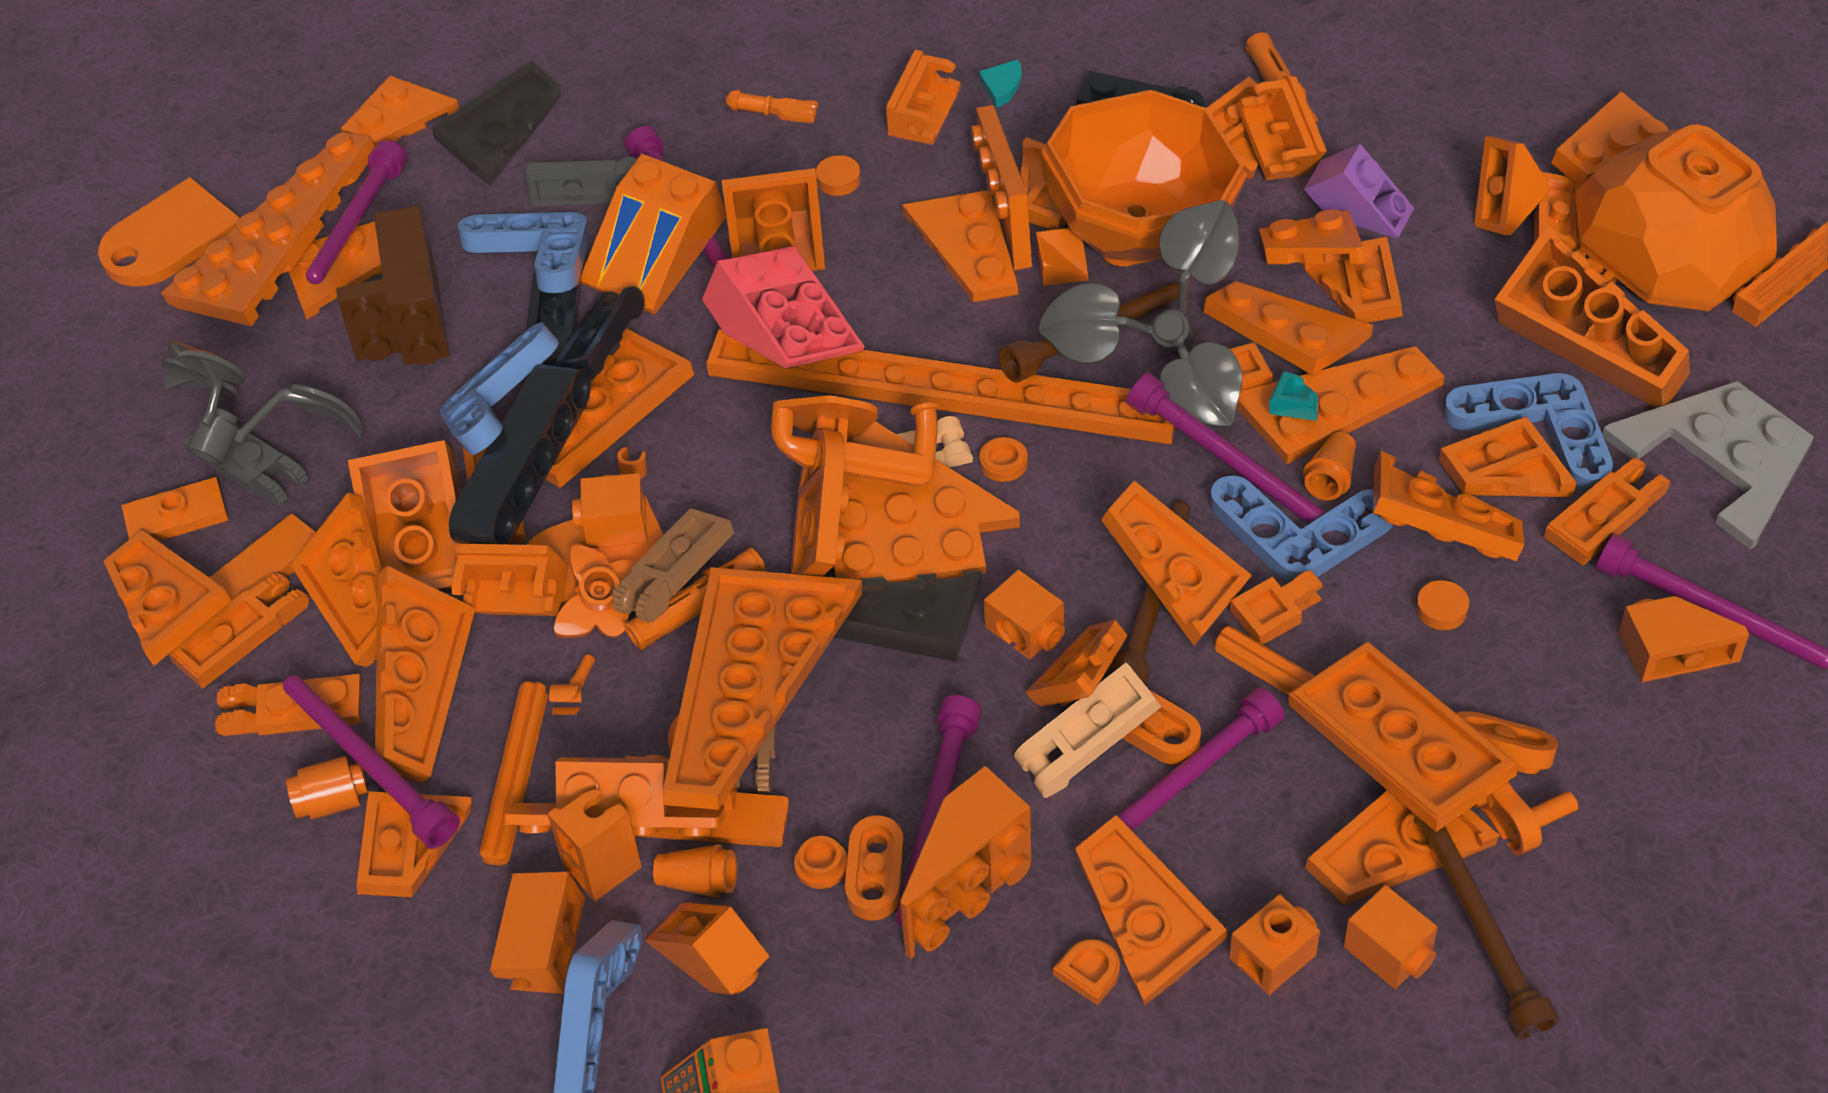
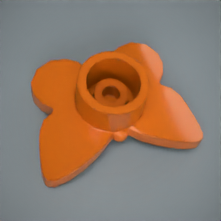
M573 545L570 550V564L578 586L575 588L576 595L567 601L559 611L553 627L554 634L560 638L584 637L591 634L594 628H597L601 634L607 637L616 638L624 634L626 628L623 624L628 621L629 614L627 613L626 615L615 611L611 601L614 590L617 589V586L621 585V582L631 572L630 569L635 564L625 559L608 563L607 557L603 553L583 545Z

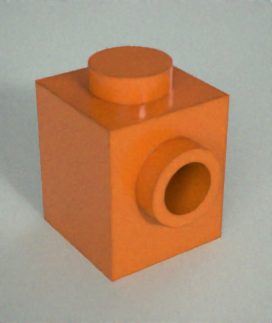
M640 473L581 478V499L572 500V513L575 529H584L587 547L647 543L646 502Z
M1385 885L1348 919L1344 948L1396 990L1410 975L1415 979L1422 976L1433 963L1437 954L1433 947L1438 926Z
M1279 894L1232 933L1229 959L1270 995L1317 955L1320 930L1313 917L1300 906L1293 907Z

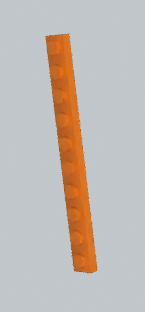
M722 329L718 330L706 362L709 376L909 406L925 402H936L939 405L938 410L1170 445H1172L1176 428L1158 414L1155 416H1151L1148 413L1141 415L1126 404V398L1131 390L1129 388L1034 375L1015 383L1007 378L1003 370L868 350L784 368L728 336Z

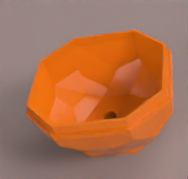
M1154 90L1071 106L1041 151V162L1046 186L1070 229L1097 251L1106 262L1120 267L1132 266L1162 258L1160 250L1161 233L1164 226L1175 214L1190 207L1219 200L1228 202L1231 208H1233L1247 179L1243 162L1208 108Z
M1691 124L1684 128L1669 130L1648 137L1621 152L1595 172L1575 193L1580 249L1606 270L1615 274L1614 277L1649 304L1710 311L1735 294L1741 287H1745L1752 282L1758 273L1766 272L1776 260V207L1759 165L1707 126Z

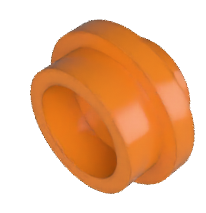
M815 836L809 838L801 845L795 855V873L798 879L808 887L815 889L833 887L846 875L847 853L838 842L830 837Z

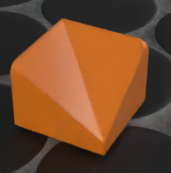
M1070 228L1036 232V256L1043 286L1089 280L1083 239Z

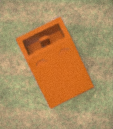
M986 766L944 798L900 900L905 954L910 959L915 956L916 943L927 952H931L946 940L950 927L945 921L956 912L961 911L968 919H971L985 909L991 895L980 884L993 893L1004 883L1008 886L1018 883L1031 866V806Z

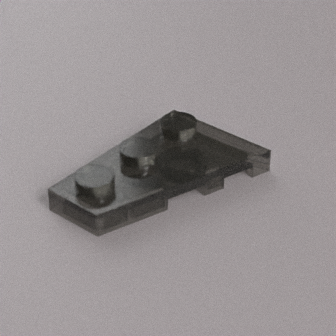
M531 61L432 127L434 139L472 173L491 186L561 97L560 85Z
M982 570L964 571V578L937 579L936 573L917 575V581L889 583L884 577L858 579L862 580V595L834 638L957 662L982 584Z

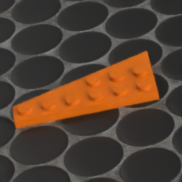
M347 132L332 136L326 142V147L314 158L300 164L296 169L297 173L287 182L272 189L261 205L253 212L240 217L236 222V227L226 236L211 243L205 249V254L192 266L179 271L174 276L173 282L161 292L166 302L177 309L253 326L259 317L255 310L262 298L264 300H271L279 289L275 283L277 277L280 274L293 270L324 225L320 220L326 209L328 211H335L342 201L338 194L341 188L354 183L368 165V157L375 147L371 137Z
M711 567L665 777L663 805L714 810L720 808L861 597L862 580Z

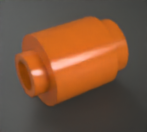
M347 755L297 769L296 776L286 778L289 799L297 819L309 816L311 820L359 807L361 806L359 795L366 794L369 791L363 768L358 763L351 765Z

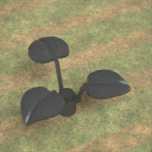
M1219 200L1184 209L1175 214L1163 228L1160 237L1161 255L1169 267L1182 270L1179 279L1178 307L1176 310H1165L1159 313L1153 320V323L1147 325L1125 316H1118L1120 299L1111 288L1097 283L1081 284L1065 291L1049 305L1039 323L1040 334L1049 340L1064 356L1072 361L1085 364L1103 361L1116 350L1120 342V331L1117 325L1135 329L1145 333L1147 336H1153L1162 349L1171 353H1179L1182 358L1171 361L1161 372L1160 378L1165 383L1164 389L1170 393L1169 399L1206 425L1232 426L1235 423L1237 404L1242 389L1240 363L1231 350L1213 342L1198 344L1189 353L1188 349L1194 341V329L1185 317L1188 312L1187 293L1190 276L1192 275L1202 284L1213 285L1224 279L1236 262L1240 240L1239 227L1229 203Z
M171 340L168 344L169 351L176 359L165 357L161 363L164 372V389L179 387L211 389L206 412L202 414L186 448L188 452L202 460L216 465H223L233 442L243 445L247 434L282 401H291L294 405L307 412L323 414L340 420L351 427L360 440L364 433L362 423L357 414L346 403L326 392L298 384H292L290 389H280L246 424L238 429L235 426L238 418L225 410L217 408L220 392L232 398L237 397L238 390L224 382L223 379L232 383L242 384L246 379L243 371L233 363L214 353L194 349L186 344Z

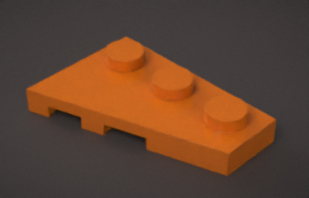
M1621 91L1557 148L1552 164L1580 187L1595 172L1621 152L1652 135L1669 131V129L1663 122L1655 119Z
M988 190L902 204L904 216L910 223L914 224L922 234L923 240L931 249L933 248L945 263L946 269L973 302L1018 295L1017 280L995 205Z
M375 221L356 227L320 284L314 285L309 283L306 279V272L329 236L314 240L293 270L288 271L306 320L319 313L321 307L337 298L336 288L363 283L374 275L382 274Z
M1234 281L1207 296L1203 312L1311 375H1315L1359 348L1372 336L1374 326L1238 281Z
M1382 450L1380 451L1374 465V514L1380 515L1382 519L1393 525L1405 526L1407 524L1427 531L1432 537L1440 541H1457L1475 547L1481 554L1491 558H1500L1502 556L1517 561L1524 547L1522 520L1470 494H1460L1456 498L1446 493L1441 486L1436 484L1438 478L1422 470L1418 473L1417 477H1414L1394 467L1396 457Z
M1136 481L1131 483L1101 519L1193 646H1195L1228 606L1230 600L1238 594L1252 576Z
M348 492L290 566L354 664L367 667L377 659L378 574L382 571L362 496Z
M142 529L103 560L117 593L127 609L130 622L140 638V644L144 653L153 666L158 664L232 601L221 585Z
M1387 790L1307 859L1305 869L1342 904L1347 905L1377 893L1385 885L1390 888L1440 868L1441 865L1414 813ZM1471 809L1446 825L1462 858L1496 845L1500 837L1495 830Z
M1117 815L1075 848L1077 860L1144 1006L1227 939V929Z

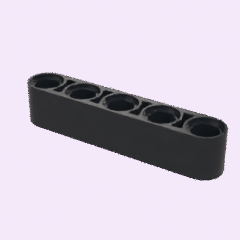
M538 364L534 367L502 422L503 429L501 433L487 447L452 508L449 518V533L453 542L458 544L509 545L588 403L591 381L586 369Z

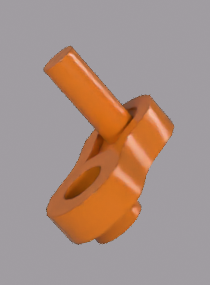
M1507 782L1471 808L1476 809L1480 807L1502 839L1509 838L1511 842L1506 844L1513 854L1517 856L1538 848L1542 843L1540 828L1577 811L1578 802L1570 791H1566L1530 808L1518 796L1510 783Z

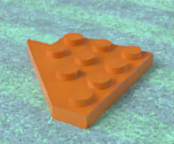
M876 421L862 435L847 438V442L914 453L913 444ZM936 459L932 478L928 483L921 486H911L844 474L843 484L849 486V500L845 513L843 515L840 514L838 532L844 533L845 545L841 561L834 565L835 578L862 580V590L985 574L986 563L980 533L1020 528L1019 511Z

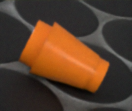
M1344 432L1332 433L1304 467L1305 487L1315 498L1331 501L1349 490L1356 442L1352 436Z
M720 844L669 852L667 854H657L653 865L654 882L657 886H666L667 888L718 899L720 893L730 894L735 888L737 881L736 855L733 850H723Z

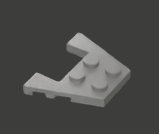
M1738 381L1610 423L1604 427L1602 434L1605 440L1630 459L1635 457L1640 459L1665 439L1671 437L1744 491L1745 494L1718 514L1715 523L1750 550L1758 543L1762 532L1774 514L1778 503L1790 485L1814 439L1813 435Z

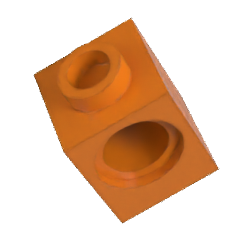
M1019 569L984 599L985 627L1006 643L1014 642L1017 644L1013 648L1029 660L1042 649L1045 651L1052 650L1064 635V602Z

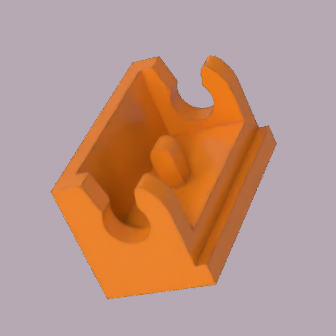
M914 50L886 106L889 136L931 145L934 144L961 88V82L952 78H943L936 71L953 73L956 67L953 62L944 58L924 55L923 51Z
M1291 76L1285 80L1267 81L1253 86L1256 95L1261 96L1243 98L1237 104V108L1266 181L1311 173L1327 150L1297 77Z
M457 545L456 554L458 556L452 578V594H464L463 602L475 607V613L528 616L558 615L569 565L549 545Z
M600 790L587 791L561 810L555 807L547 813L562 867L569 872L571 877L594 902L642 867L630 815L621 804L605 810L597 818H591L585 814L588 808L597 805L602 799Z
M569 872L512 874L490 971L495 978L512 979L510 990L564 994L567 972L573 957L585 902V896Z

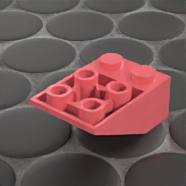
M795 246L717 262L702 301L722 331L728 336L784 368L863 351L865 346Z

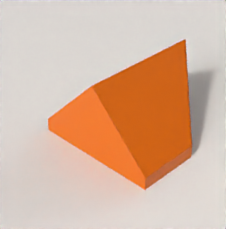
M1485 136L1474 225L1477 228L1502 235H1512L1551 190L1552 187L1523 143L1495 136Z

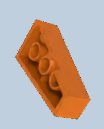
M1549 225L1544 229L1495 298L1500 324L1655 408L1669 404L1690 375L1689 350L1646 311H1640L1633 305L1617 285L1612 281L1608 282L1591 267L1590 261L1577 250L1574 252L1561 240L1560 235Z

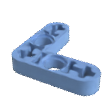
M577 212L480 214L466 217L458 223L460 245L464 251L472 253L538 251L534 265L537 287L541 291L561 293L573 289L579 282L589 244L587 218L583 214Z
M544 323L535 324L526 330L442 405L440 409L441 417L454 438L469 454L474 455L484 450L499 436L503 429V424L491 407L529 375L536 365L545 361L557 348L559 340Z
M1553 373L1454 388L1446 397L1444 418L1450 426L1461 431L1496 428L1526 416L1531 423L1544 421L1559 460L1577 482L1576 489L1587 492L1613 469L1612 457L1584 387L1578 379L1571 375ZM1553 391H1560L1562 396L1568 397V400H1561L1559 395L1552 394ZM1508 397H1514L1523 401L1526 406L1519 410H1512L1503 406L1500 401ZM1486 400H1491V411L1489 410V403L1485 404ZM1542 400L1541 404H1536V401ZM1466 404L1470 410H1474V413H1466L1465 409L1459 407V405ZM1567 427H1577L1583 430L1587 437L1580 440L1570 439L1561 430ZM1588 452L1587 462L1591 469H1598L1596 474H1590L1587 468H1581L1582 453Z
M1235 475L1222 477L1213 484L1211 489L1210 506L1215 516L1269 568L1288 583L1309 570L1316 577L1320 576L1387 533L1393 527V524L1388 523L1377 514L1371 513L1364 517L1366 507L1373 511V489H1366L1357 493L1302 529L1295 525L1250 481L1243 477ZM1228 494L1232 498L1239 495L1242 496L1241 506L1233 499L1225 502L1224 495ZM1243 509H1244L1247 513H1246L1245 516L1242 518ZM1361 520V525L1359 529L1357 522ZM1258 524H1269L1275 527L1278 533L1270 538H1262L1255 535L1251 529ZM1336 530L1346 534L1349 540L1341 545H1333L1326 542L1322 535L1328 531ZM1311 543H1312V544H1313V547H1314L1315 549L1310 552ZM1292 555L1296 559H1301L1307 555L1306 565L1304 566L1300 562L1289 564V556Z
M611 920L573 955L565 983L554 1093L594 1092L598 1077L606 998L633 972L642 944V928L639 924Z

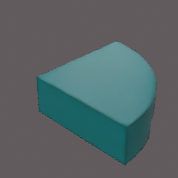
M1018 59L979 71V82L996 108L1006 104L1013 98L1022 81V69Z
M1283 371L1269 400L1270 414L1317 421L1319 415L1318 395L1304 384V378Z

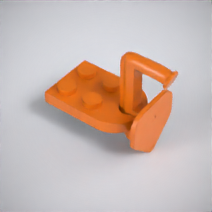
M817 396L773 402L771 419L772 439L781 452L802 466L790 574L822 577L826 575L835 563L841 561L844 552L845 536L844 533L838 532L840 514L843 515L845 513L849 500V486L843 484L844 474L911 486H921L930 481L935 467L938 426L936 410L939 408L938 403L925 402L915 405L910 409V414L915 416L914 453L847 442V438L862 435L877 420L878 408L871 403L838 396ZM793 426L803 432L813 433L812 437L805 438L792 435Z

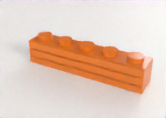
M1828 221L1819 229L1814 228L1803 242L1794 244L1788 254L1783 258H1777L1766 272L1758 273L1752 283L1746 288L1741 287L1732 299L1734 302L1732 312L1756 327L1828 268Z

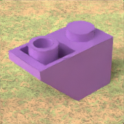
M1361 144L1321 160L1304 188L1322 211L1329 209L1349 210L1355 226L1394 238H1399L1414 210V207L1405 195L1400 192Z

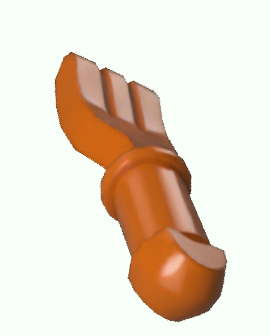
M733 90L725 97L727 106L733 111L762 113L764 116H769V113H772L782 120L813 123L819 105L817 101L778 99L772 98L771 95L760 96L741 93V90Z

